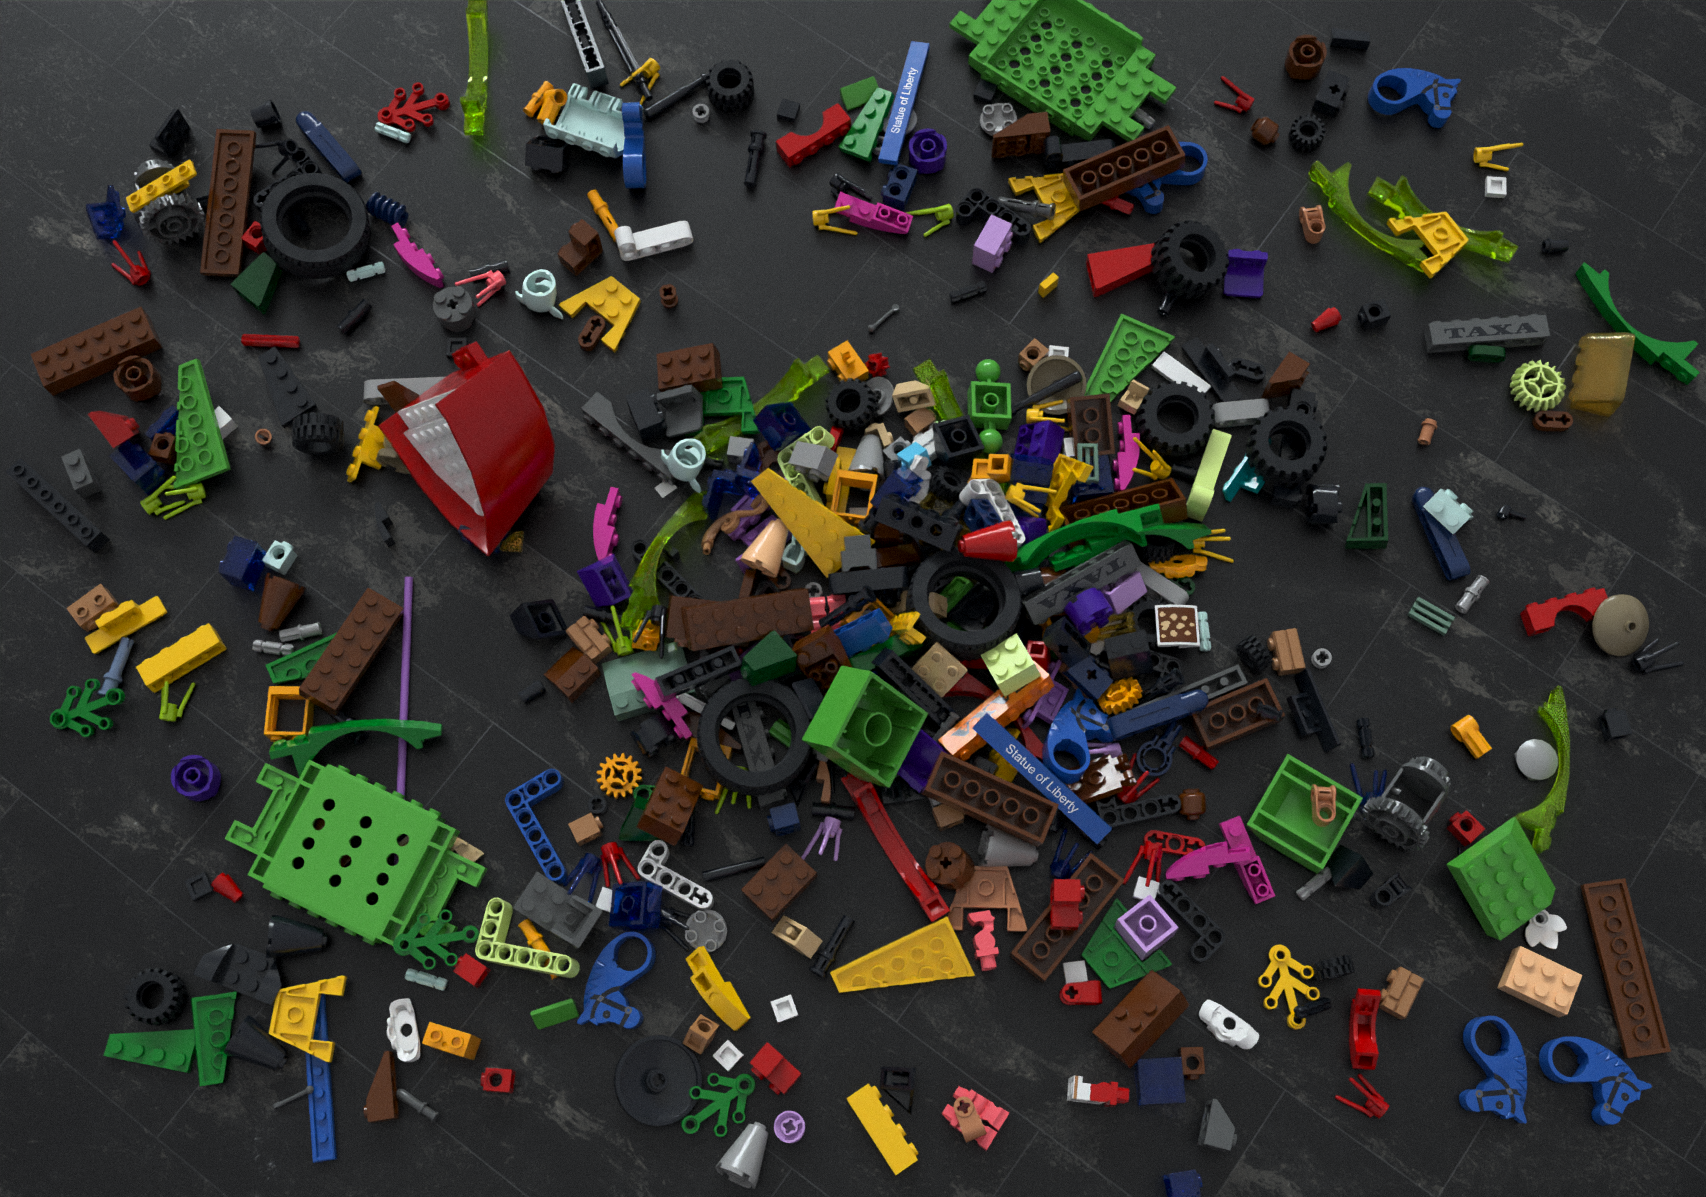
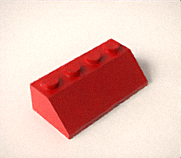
M93 411L88 414L112 448L120 446L140 433L137 430L140 426L134 418L129 419L128 416L103 411Z

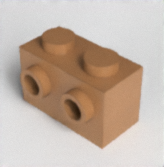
M99 584L66 609L78 625L89 632L98 627L95 621L102 614L115 610L119 607V603L106 587Z

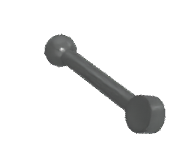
M892 305V309L875 324L869 325L868 330L874 332L876 327L892 313L899 311V305Z
M309 1085L305 1090L272 1105L273 1109L280 1108L282 1105L305 1094H312L314 1087Z

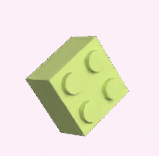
M1017 633L1001 642L995 648L981 654L983 661L1004 697L1041 676Z

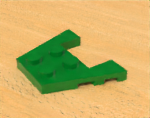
M722 377L721 389L700 392L703 395V425L705 416L742 415L741 432L743 434H760V427L744 377ZM703 427L700 431L685 434V436H703Z
M1118 898L1112 903L1081 954V957L1108 989L1144 977L1151 970L1157 972L1172 965L1160 949L1147 960L1141 962L1113 927L1117 919L1128 911Z

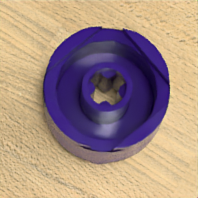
M927 128L917 131L909 141V162L911 166L917 169L919 174H931L943 169L947 154V141L945 137L934 129Z
M1090 588L1076 596L1078 599L1076 602L1072 603L1070 601L1064 609L1074 627L1083 636L1091 632L1094 627L1102 628L1109 623V616L1114 612L1099 588L1098 590Z
M188 755L183 757L177 766H174L172 769L171 783L186 798L192 801H204L218 793L221 774L217 766L200 755Z

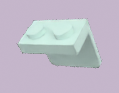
M1440 489L1423 507L1454 535L1468 520L1474 518L1471 515L1473 511L1465 503L1460 505L1456 501L1458 497L1450 489L1446 491Z

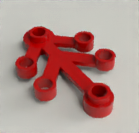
M417 82L412 86V94L404 106L399 109L397 107L401 101L406 99L407 95L403 88L395 89L394 99L388 107L382 108L378 112V120L380 123L388 126L396 124L405 128L407 132H412L416 128L412 119L403 120L400 116L406 115L423 123L424 126L430 127L434 123L432 115L428 113L423 115L418 111L435 106L439 110H446L450 106V101L446 94L438 93L433 99L416 103L418 98L425 92L423 85Z

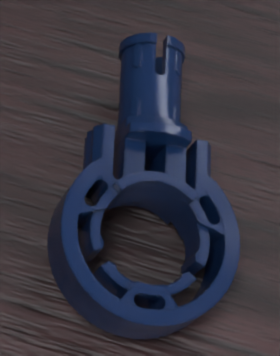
M1174 721L1170 722L1155 746L1154 743L1159 737L1156 734L1151 741L1144 743L1138 749L1136 764L1143 774L1147 771L1144 768L1149 770L1147 776L1151 777L1160 776L1169 770L1172 764V754L1176 747L1172 746L1167 754L1166 752L1183 729L1182 726L1178 724L1173 731L1177 723ZM1142 750H1145L1142 757L1145 756L1148 750H1158L1163 756V763L1159 768L1161 769L1165 764L1166 768L1161 772L1152 773V771H1157L1158 768L1149 767L1145 763V759H1142L1144 765L1142 766L1140 762Z

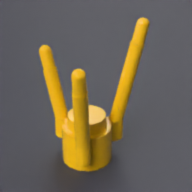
M649 58L642 67L632 73V76H629L620 83V86L623 87L633 79L632 77L642 72L646 78L652 77L647 86L651 90L655 80L660 76L658 73L660 70L659 64L654 59ZM644 95L642 96V98H641V100H640V104H641V105H642V104L644 103V101H645Z
M1523 143L1477 147L1474 149L1473 154L1474 163H1479V167L1509 171L1507 167L1487 163L1492 159V151L1521 147Z
M849 205L813 211L814 226H819V230H830L852 235L858 234L856 231L825 225L829 223V214L850 209Z
M1063 400L1033 405V409L1028 408L1026 414L1027 424L1047 420L1055 423H1064L1065 419L1044 417V411H1040L1042 408L1062 404ZM1060 426L1066 432H1069V428Z
M1133 437V440L1153 462L1150 465L1151 473L1137 468H1133L1132 471L1151 477L1153 480L1167 478L1171 472V467L1166 464L1155 450L1151 452L1141 441Z
M1017 482L1016 486L1012 484L1009 486L1005 499L1029 515L1039 518L1033 511L1041 513V510L1023 500L1025 497L1023 489L1056 494L1057 490L1023 485Z
M1225 529L1211 530L1212 534L1210 535L1224 533ZM1204 536L1193 540V553H1200L1230 563L1234 562L1231 558L1201 549V547L1205 548V541H1230V537Z

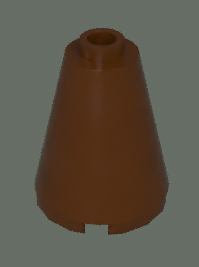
M267 573L258 622L262 623L261 628L273 631V628L278 629L305 592L306 587L301 586L298 589L299 584L279 576L271 578L273 574Z

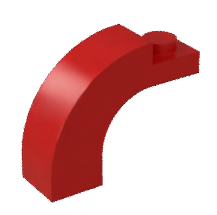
M1358 988L1355 999H1352L1349 1018V1049L1353 1068L1375 1070L1379 1055L1375 1025L1381 999L1380 990Z

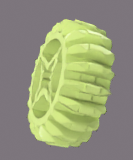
M1532 360L1528 364L1524 363L1521 367L1517 368L1515 374L1511 377L1510 387L1513 388L1511 394L1516 395L1514 401L1521 402L1520 407L1527 406V411L1531 408L1534 409L1535 413L1539 410H1551L1561 402L1565 395L1563 392L1566 389V385L1563 384L1565 378H1560L1561 372L1555 371L1556 366L1549 367V362L1542 365L1541 360L1536 363ZM1534 375L1533 379L1524 380V377ZM1551 393L1550 397L1542 398L1543 394Z

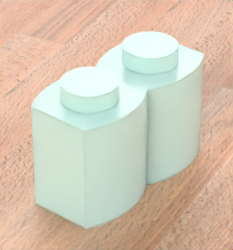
M793 535L792 542L785 548L783 553V568L798 573L804 566L805 556L808 554Z

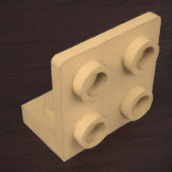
M938 642L924 656L922 655L911 668L941 698L967 672V668Z

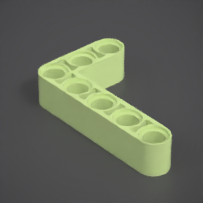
M817 426L781 450L777 460L789 484L798 490H802L811 499L823 505L813 481L807 479L808 475L796 472L795 467L788 463L797 441L826 446L829 449L834 445V436L823 427Z
M1216 429L1212 430L1186 503L1187 517L1200 522L1203 521L1215 491L1213 489L1232 436L1231 434Z
M493 898L488 902L475 948L478 958L494 964L566 978H573L578 974L580 970L578 961L567 955L506 944L505 940L513 914L512 905L500 898ZM502 905L501 912L497 913L498 908ZM497 926L496 932L492 934V929ZM491 947L490 954L486 956L487 949ZM510 951V957L505 959L506 953ZM530 954L529 961L525 963L526 956ZM549 958V965L544 967L545 961ZM569 962V968L564 971L565 964Z

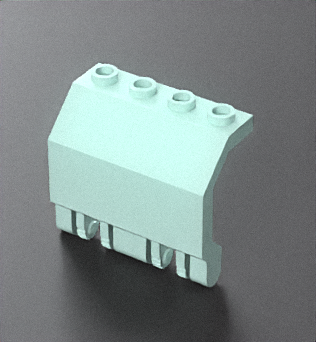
M573 83L567 94L566 105L556 125H551L550 119H545L543 126L546 135L553 139L564 140L570 145L581 146L588 151L599 152L605 157L617 158L623 155L625 137L622 112H620L623 100L601 92L599 93L596 90L593 91L589 101L585 100L588 95V88Z

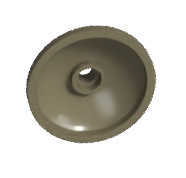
M1062 355L1048 356L1037 362L1031 369L1027 379L1029 397L1075 371L1081 373L1083 380L1034 405L1063 400L1062 404L1040 410L1052 415L1067 413L1066 398L1085 396L1086 377L1080 365L1073 359Z
M1624 594L1613 595L1604 600L1597 608L1593 618L1592 629L1594 639L1603 651L1611 655L1626 656L1638 650L1644 643L1649 630V618L1644 605L1635 597Z

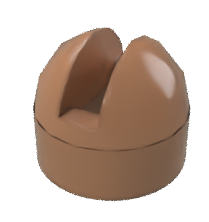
M259 429L256 432L255 440L258 444L267 445L271 442L272 435L269 430ZM259 435H262L263 437H265L266 439H268V441H264L263 439L259 438L258 436H259Z

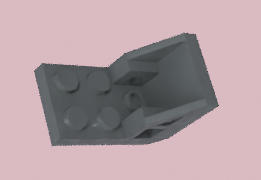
M537 871L513 906V909L575 948L581 946L603 912L595 905L575 894H571Z

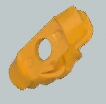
M1190 554L1172 556L1169 561L1165 560V563L1159 561V564H1155V561H1152L1151 563L1148 562L1151 569L1159 574L1164 573L1167 578H1183L1186 576L1192 577L1195 571H1206L1208 560L1205 556ZM1174 560H1181V561H1183V562H1182V563H1174V562H1172V561H1174Z

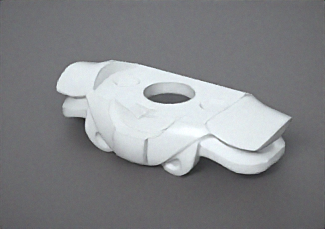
M917 454L914 456L909 470L905 495L906 502L913 501L921 505V501L926 500L928 497L927 492L929 491L931 473L926 470L929 463L927 457ZM915 479V487L912 489V482Z
M409 998L395 1000L389 1007L390 1017L387 1018V1037L391 1042L392 1048L397 1050L398 1058L401 1061L414 1062L420 1058V1039L415 1012ZM405 1024L412 1026V1033L408 1037L403 1036L401 1032Z
M1209 999L1202 1005L1199 1017L1208 1025L1207 1029L1213 1033L1217 1040L1228 1043L1231 1046L1237 1045L1242 1049H1251L1257 1043L1259 1034L1248 1023L1225 1007ZM1225 1018H1232L1235 1021V1028L1233 1030H1228L1224 1027L1223 1021Z

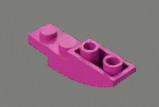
M842 192L839 193L834 207L849 205L850 209L836 213L849 217L850 222L891 233L907 234L913 218L910 214L877 202L874 205Z
M399 223L392 225L391 227L399 240L393 245L402 261L424 281L439 288L444 287L441 280L444 276L439 268H434L433 264H435V261L431 254H426L423 248L418 250L414 242H409L408 239L411 237L406 228L402 229Z
M1122 415L1121 421L1117 423V432L1121 434V441H1119V452H1117L1116 459L1112 461L1113 472L1116 471L1117 478H1114V490H1118V492L1128 489L1134 475L1132 469L1137 466L1140 447L1133 440V437H1136L1140 441V433H1132L1130 415Z
M610 487L606 504L597 503L593 537L598 560L612 555L613 547L617 546L619 541V535L613 526H615L617 514H615L617 507H621L623 497L619 489Z
M636 672L631 674L634 677L631 681L637 691L642 689L646 695L643 700L649 709L654 707L657 711L664 707L665 709L662 710V713L668 721L671 719L674 721L676 727L673 729L681 739L684 736L686 740L690 739L693 734L682 719L689 713L676 697L662 702L654 685V680Z
M1236 816L1219 823L1225 841H1227L1228 849L1250 847L1252 860H1247L1248 863L1236 865L1235 862L1233 864L1253 902L1258 904L1274 897L1275 894L1260 857L1256 856L1241 817Z
M1227 841L1204 846L1188 853L1173 863L1166 870V879L1181 881L1184 880V877L1193 876L1195 879L1204 878L1206 874H1210L1209 865L1223 867L1226 866V863L1235 862L1236 865L1248 863L1247 860H1252L1250 847L1228 849Z

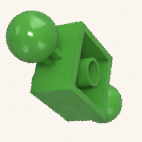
M985 359L979 362L975 370L979 381H971L967 392L968 415L975 428H984V431L979 434L985 447L983 453L994 454L1001 449L1003 443L1001 434L995 429L1007 430L1012 419L1011 384L996 383L1001 373L1000 366L994 360Z

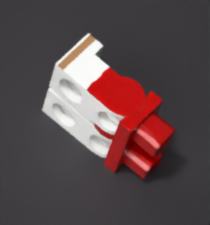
M1072 1076L1068 1080L1067 1101L1090 1104L1104 1103V1107H1113L1117 1103L1125 1104L1129 1101V1089L1118 1087V1082L1088 1084L1082 1083V1076Z

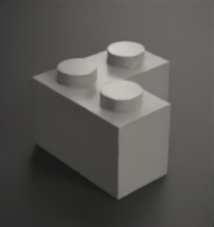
M797 441L788 463L795 467L796 472L808 475L807 479L818 483L819 480L827 482L838 454L826 446Z

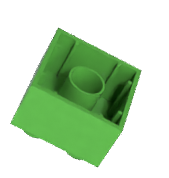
M841 666L802 741L859 780L890 788L928 713L872 671Z

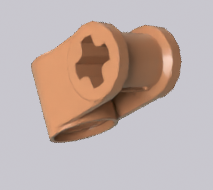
M1321 205L1306 209L1305 207H1300L1299 219L1303 227L1305 239L1309 243H1318L1326 228Z
M1312 784V820L1319 827L1328 826L1336 816L1335 785L1317 787L1316 784ZM1319 812H1326L1329 818L1323 819Z
M964 1096L956 1099L954 1111L966 1143L986 1135V1130L971 1099ZM962 1101L965 1104H970V1107L967 1108L968 1112L965 1114L957 1109Z

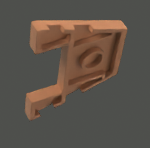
M974 866L973 877L963 885L964 887L956 890L953 903L949 909L948 919L953 930L963 931L964 909H1008L1007 931L1028 932L1008 866Z

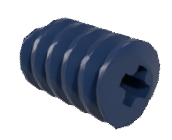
M375 192L366 203L370 215L376 216V218L382 219L390 225L399 223L402 228L408 220L406 205H400L398 201L394 202L392 198L387 199V196L381 195L380 192Z

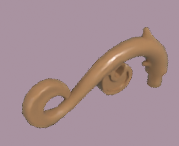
M761 494L755 497L751 503V508L754 510H736L716 519L706 530L702 538L701 547L703 548V554L708 555L711 553L714 540L720 530L730 534L738 527L740 518L764 512L769 506Z

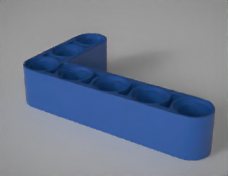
M548 769L510 791L505 797V803L545 875L554 883L561 884L567 879V870L531 808L533 805L559 791L564 785V779L561 774L555 769ZM552 776H557L558 781L555 784H548V780ZM533 787L540 788L536 795H530V790ZM520 797V804L512 806V800ZM525 815H530V822L522 824V818ZM541 833L540 840L537 842L531 840L533 834ZM544 851H551L549 859L543 860L541 858ZM560 868L562 870L561 875L553 878V870Z

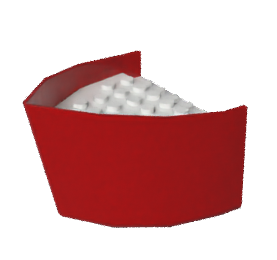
M477 341L451 354L456 366L461 370L443 378L378 425V427L418 486L447 521L485 555L490 556L552 475L555 442L544 407L510 350L488 358Z

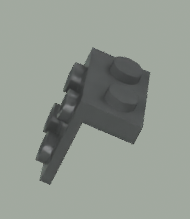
M684 385L680 388L657 393V401L666 409L667 437L673 438L702 429L703 395L693 385Z

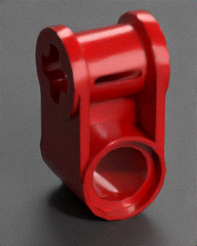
M1094 980L1067 983L1059 993L1060 1000L1065 1005L1102 1004L1101 982ZM1069 989L1071 993H1075L1072 999H1070L1069 995H1066Z

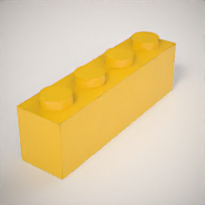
M208 623L200 626L190 635L180 638L178 642L170 647L162 649L160 653L152 658L145 659L136 668L145 685L156 693L164 687L166 681L169 684L227 650L217 631Z
M868 1083L846 1099L896 1176L918 1161L916 1156L919 1153L912 1142L907 1144L904 1136L907 1134L900 1124L895 1125L891 1119L894 1114L889 1106L886 1104L883 1107L879 1100L882 1096L876 1086L871 1087Z

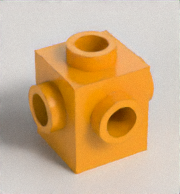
M636 619L632 631L631 648L656 651L657 645L660 643V626L653 625L648 620L638 641L633 643V639L643 620Z

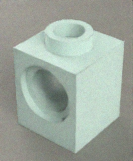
M275 540L262 561L267 567L285 576L298 555L293 551L294 547L285 541L280 543ZM285 553L283 558L277 559L280 554Z

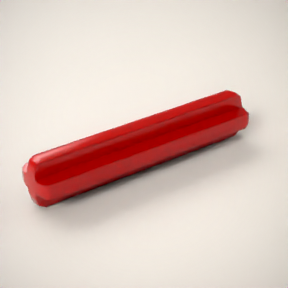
M243 334L241 343L244 346L298 348L300 346V339L298 336Z

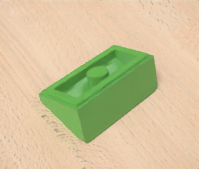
M874 76L840 89V97L847 111L867 104L878 87Z
M956 576L939 594L947 598V613L974 586L970 580Z
M573 999L564 1000L530 1012L538 1029H543L579 1016L576 1001Z

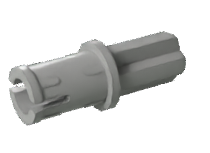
M320 622L304 626L299 624L298 627L279 631V637L282 642L296 639L304 640L306 637L322 635Z

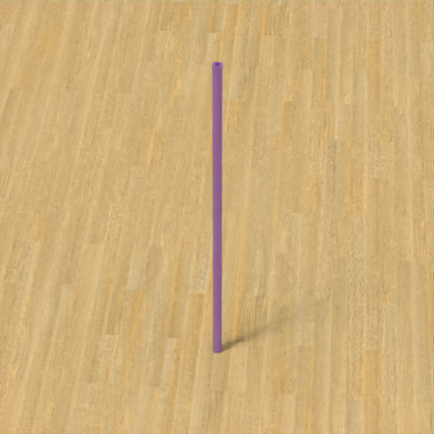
M405 577L399 720H408L413 577ZM399 737L397 792L405 796L407 741ZM403 834L399 836L398 843L403 840ZM394 854V865H396L399 860L397 855Z

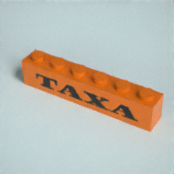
M1033 661L1041 674L1040 677L1004 697L1000 689L938 739L941 747L951 756L962 761L968 760L975 751L987 743L972 729L986 712L999 724L1006 727L1054 687L1050 675Z

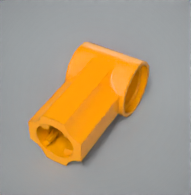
M551 89L544 92V103L537 117L538 122L542 125L546 118L550 119V123L553 125L561 106L566 104L567 94L563 89Z
M1467 715L1450 726L1453 736L1465 744L1475 759L1492 749L1479 732V725L1472 716Z

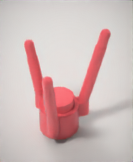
M490 270L485 274L455 282V286L488 278L486 280L488 287L476 295L478 299L489 292L477 303V306L480 307L506 284V280L500 271L493 273Z

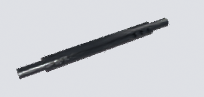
M597 0L596 5L602 15L601 19L632 76V73L640 67L611 12H608L602 0ZM641 72L632 77L636 86L641 89L646 101L652 100L653 96L647 87V81L643 73Z

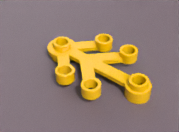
M1275 945L1269 951L1271 962L1264 974L1258 978V985L1262 988L1269 987L1272 984L1271 977L1277 968L1279 969L1280 978L1270 995L1264 999L1263 1005L1268 1010L1276 1008L1278 1005L1277 999L1284 989L1290 1011L1287 1017V1024L1291 1029L1298 1030L1304 1027L1306 1018L1301 1019L1300 1024L1294 1022V1008L1298 1004L1293 988L1303 993L1310 1001L1317 1000L1320 992L1316 987H1309L1294 978L1288 971V967L1299 972L1303 979H1310L1314 975L1313 968L1308 965L1303 966L1291 958L1289 949L1284 945ZM1277 952L1283 953V959L1277 957ZM1308 969L1310 976H1305L1303 970ZM1263 977L1268 979L1267 985L1262 984L1261 979ZM1310 990L1315 991V993H1316V997H1315V998L1310 997V995H1309V991H1310ZM1268 999H1272L1274 1001L1273 1007L1268 1006Z

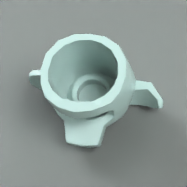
M542 269L530 273L523 282L522 294L515 291L516 298L535 312L549 311L554 317L563 319L561 312L553 307L557 292L556 281L552 273ZM539 277L548 279L543 280L540 283H535L536 278Z
M696 439L681 440L676 443L669 456L664 453V450H661V459L667 465L669 472L678 480L689 481L691 487L700 494L701 487L695 478L699 474L706 456L705 447L701 441ZM688 445L693 446L690 449H685V447Z

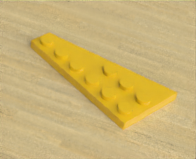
M769 468L751 481L826 578H828V574L835 573L841 568L840 552L845 551L844 537L864 535L859 529L845 522L843 518L818 501L811 499L805 492L798 490L789 484V481ZM870 537L872 545L875 543V540Z
M947 916L830 972L839 993L975 976Z

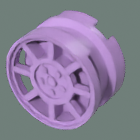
M784 1111L775 1119L774 1132L781 1141L795 1143L805 1133V1122L797 1112Z

